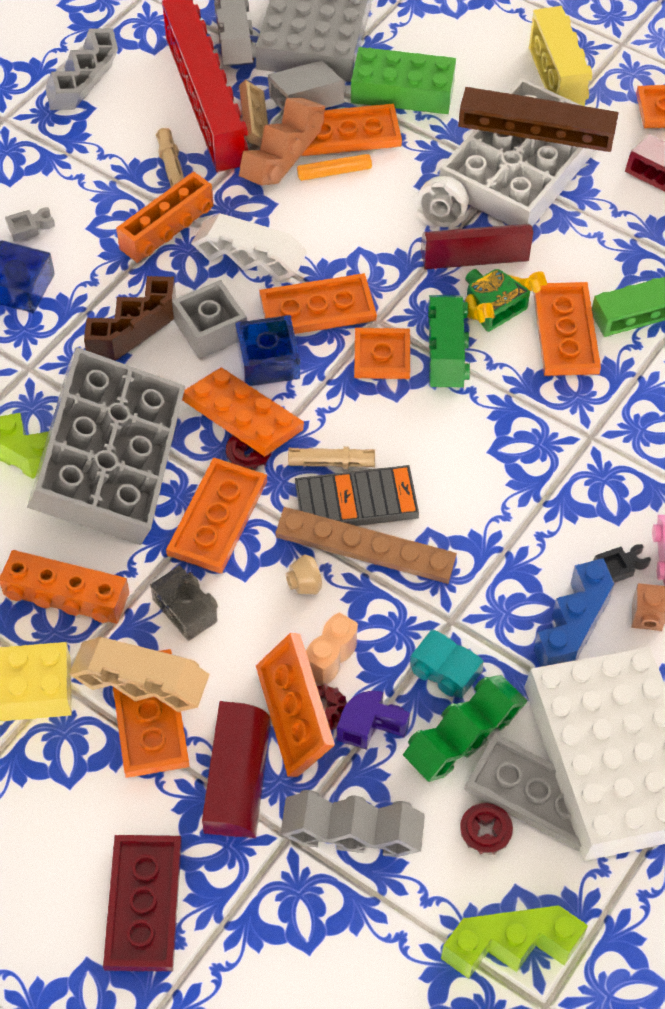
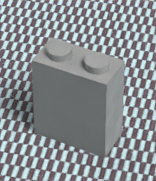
M322 60L268 74L270 98L283 112L286 98H305L326 106L325 108L344 103V93L346 92L344 80Z

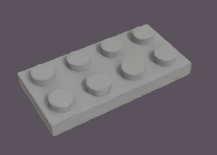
M494 733L466 782L464 790L504 809L510 815L581 852L579 838L575 836L570 821L571 814H568L563 800L564 793L561 794L555 776L554 764Z

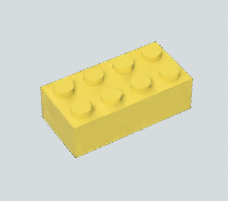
M562 6L533 10L529 50L544 88L585 106V101L589 98L588 84L592 80V69L590 65L587 66L585 53L578 45L576 32L572 31L570 17L565 14Z
M67 642L0 647V721L72 716L71 676L69 675L71 671V657Z

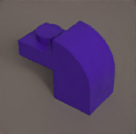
M366 691L359 693L351 698L343 709L337 725V741L367 750L375 728L405 737L409 728L410 712L397 705H384V692Z

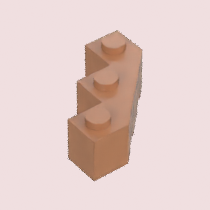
M286 98L282 123L265 124L260 150L243 151L239 176L261 186L278 184L320 133L326 106L305 98Z

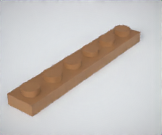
M288 507L283 508L276 530V538L449 584L457 553Z

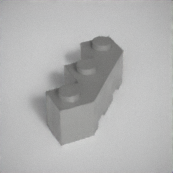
M214 0L222 66L252 64V58H256V44L251 43L250 35H253L252 20H247L246 12H249V1Z
M113 28L89 29L83 45L84 50H70L64 67L65 71L50 73L45 89L50 110H75L112 67L118 51Z
M303 790L299 794L286 797L280 835L307 847L318 848V842L336 844V850L364 853L365 848L383 849V856L400 857L421 852L425 814L413 808L410 803L405 801H396L392 805L377 808L367 803L360 796L352 795L344 800L331 803L320 797L319 793L315 791Z

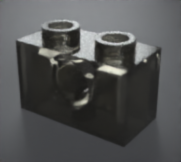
M180 565L150 584L152 600L187 641H190L218 622L216 610L218 604L210 593L205 594L200 589V584L195 575L191 572L187 574ZM183 600H192L189 603H181Z

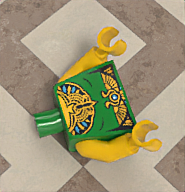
M477 269L471 270L465 277V281L469 284L467 297L464 302H468L467 318L478 320L487 332L492 331L528 309L530 291L538 293L541 290L540 286L548 284L544 272L538 271L532 273L529 278H519L508 275L500 269H494L484 276Z

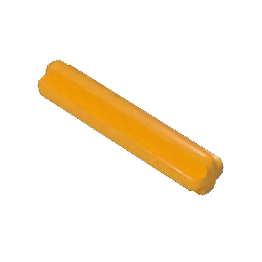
M369 154L303 164L297 166V175L299 180L303 181L368 170L372 168V160Z

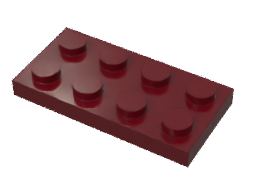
M114 835L103 960L104 971H174L182 848L181 836Z

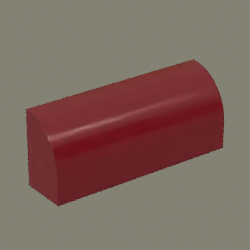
M649 134L631 150L625 172L664 192L665 141Z
M530 224L423 232L421 254L424 270L529 261L533 239L532 226Z
M219 701L202 816L204 834L256 838L271 725L270 715L259 707L245 703Z

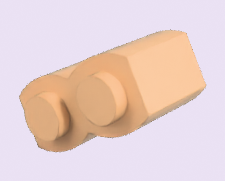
M340 612L333 615L326 622L322 635L315 638L306 649L315 682L321 686L324 683L329 684L336 677L340 669V663L349 659L357 646L358 623Z

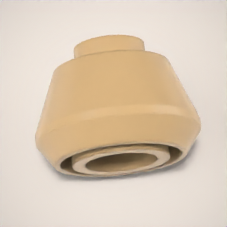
M302 555L289 566V572L285 573L290 590L295 589L298 594L316 595L322 588V578L318 565L311 556Z

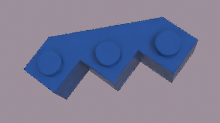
M603 558L574 566L570 583L574 594L558 597L555 601L552 617L556 627L537 631L534 652L540 667L579 659L580 653L585 644H587L600 616L610 601L614 586L613 579Z

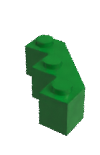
M429 295L428 352L430 355V387L464 388V380L470 379V363H465V349L469 347V332H464V318L468 316V302H463L461 295Z
M502 675L486 676L481 679L474 688L476 693L469 701L450 704L442 712L441 717L443 719L436 728L423 731L418 730L409 738V746L402 755L428 782L446 777L454 770L453 764L457 759L463 756L468 759L487 743V737L491 732L496 729L502 731L527 703L528 700Z

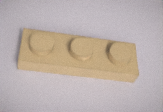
M245 79L239 85L242 117L248 131V136H245V139L249 143L261 148L264 126L268 124L264 91Z

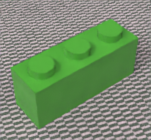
M665 277L653 278L647 282L628 285L621 289L595 295L592 313L603 337L665 321Z

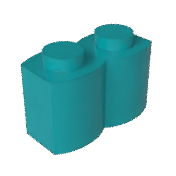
M433 629L430 630L410 656V667L413 673L422 680L429 679L436 682L438 688L444 694L451 697L454 695L463 698L483 671L484 661L478 655L463 646L457 645L449 637Z

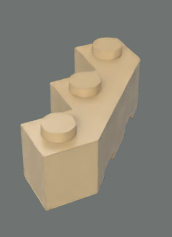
M104 637L82 642L69 673L70 676L91 690L113 686L134 701L156 697L177 712L198 708L210 675L192 659Z

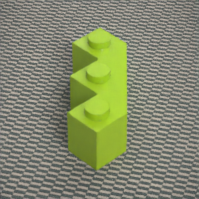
M21 413L0 416V461L9 466L11 464L22 470L23 474L34 479L48 432L26 435Z
M559 905L463 918L444 943L441 959L468 979H470L488 952L515 972H518L535 946L565 966L582 942L588 925Z

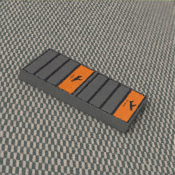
M410 465L295 478L299 511L355 526L419 518V509Z

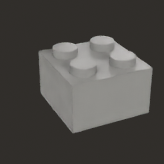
M222 280L172 300L174 322L199 359L248 338L247 316Z

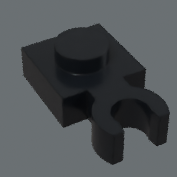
M636 544L630 549V552L625 553L622 546L595 555L593 561L603 558L613 582L616 583L633 577L635 569L642 570L647 568L651 558H638L636 555L642 553L644 546L643 544Z

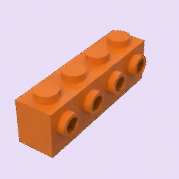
M196 172L190 173L116 227L119 249L136 263L150 256L157 248L165 242H169L173 236L184 228L189 227L193 221L201 215L208 213L214 207L212 184Z
M16 550L11 551L0 575V586L3 595L11 600H25L33 602L42 608L53 607L61 609L67 614L74 616L80 614L92 617L95 621L101 623L112 622L118 624L130 594L127 578Z

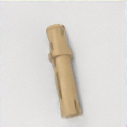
M161 128L155 135L160 147L158 150L159 157L164 162L171 188L184 179L178 158L179 149L173 141L172 132L169 128Z
M343 446V449L289 447L288 466L343 467V469H349V467L375 468V449H350L349 446Z

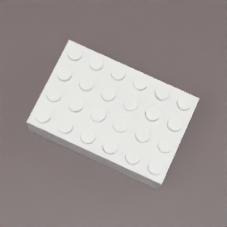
M522 77L508 92L509 94L580 105ZM473 130L440 167L439 176L445 175L460 181L467 191L468 205L509 225L530 224L533 227L596 150Z
M646 647L530 669L525 690L548 758L554 764L555 776L561 794L564 793L563 800L568 814H571L570 821L575 836L579 838L583 860L586 861L665 844V683L651 648Z

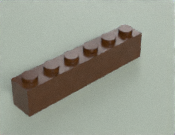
M465 87L460 105L458 127L611 152L619 112Z

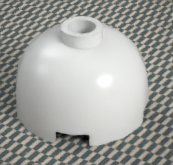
M445 175L433 177L425 182L416 196L415 201L418 208L416 212L420 219L432 228L436 229L437 226L453 229L460 225L467 213L469 203L467 191L462 183L453 177Z

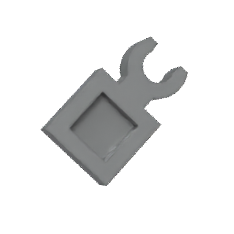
M49 207L41 208L35 214H32L29 209L5 216L6 225L14 242L39 235V228L51 229L55 227L54 218L51 217Z

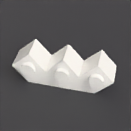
M221 213L203 221L191 243L209 261L227 254L243 271L261 264L278 281L296 275L308 252L290 233Z

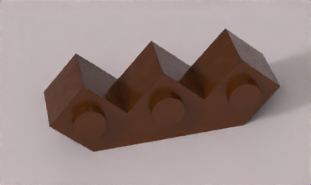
M147 276L145 297H117L115 318H87L84 334L86 351L116 361L173 321L172 300L177 299L174 277Z

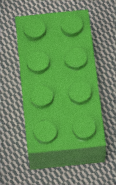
M359 47L351 79V103L370 106L394 104L396 109L449 115L457 58Z

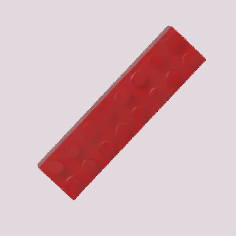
M162 0L165 38L216 172L238 168L241 165L243 151L249 150L244 139L245 136H248L245 121H240L238 103H233L234 96L231 86H226V73L224 69L220 70L218 53H213V41L211 36H207L205 21L200 20L199 6L194 4L193 0Z

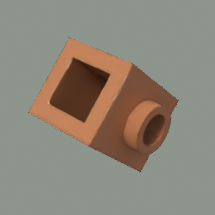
M638 583L632 600L631 628L662 631L665 624V586Z

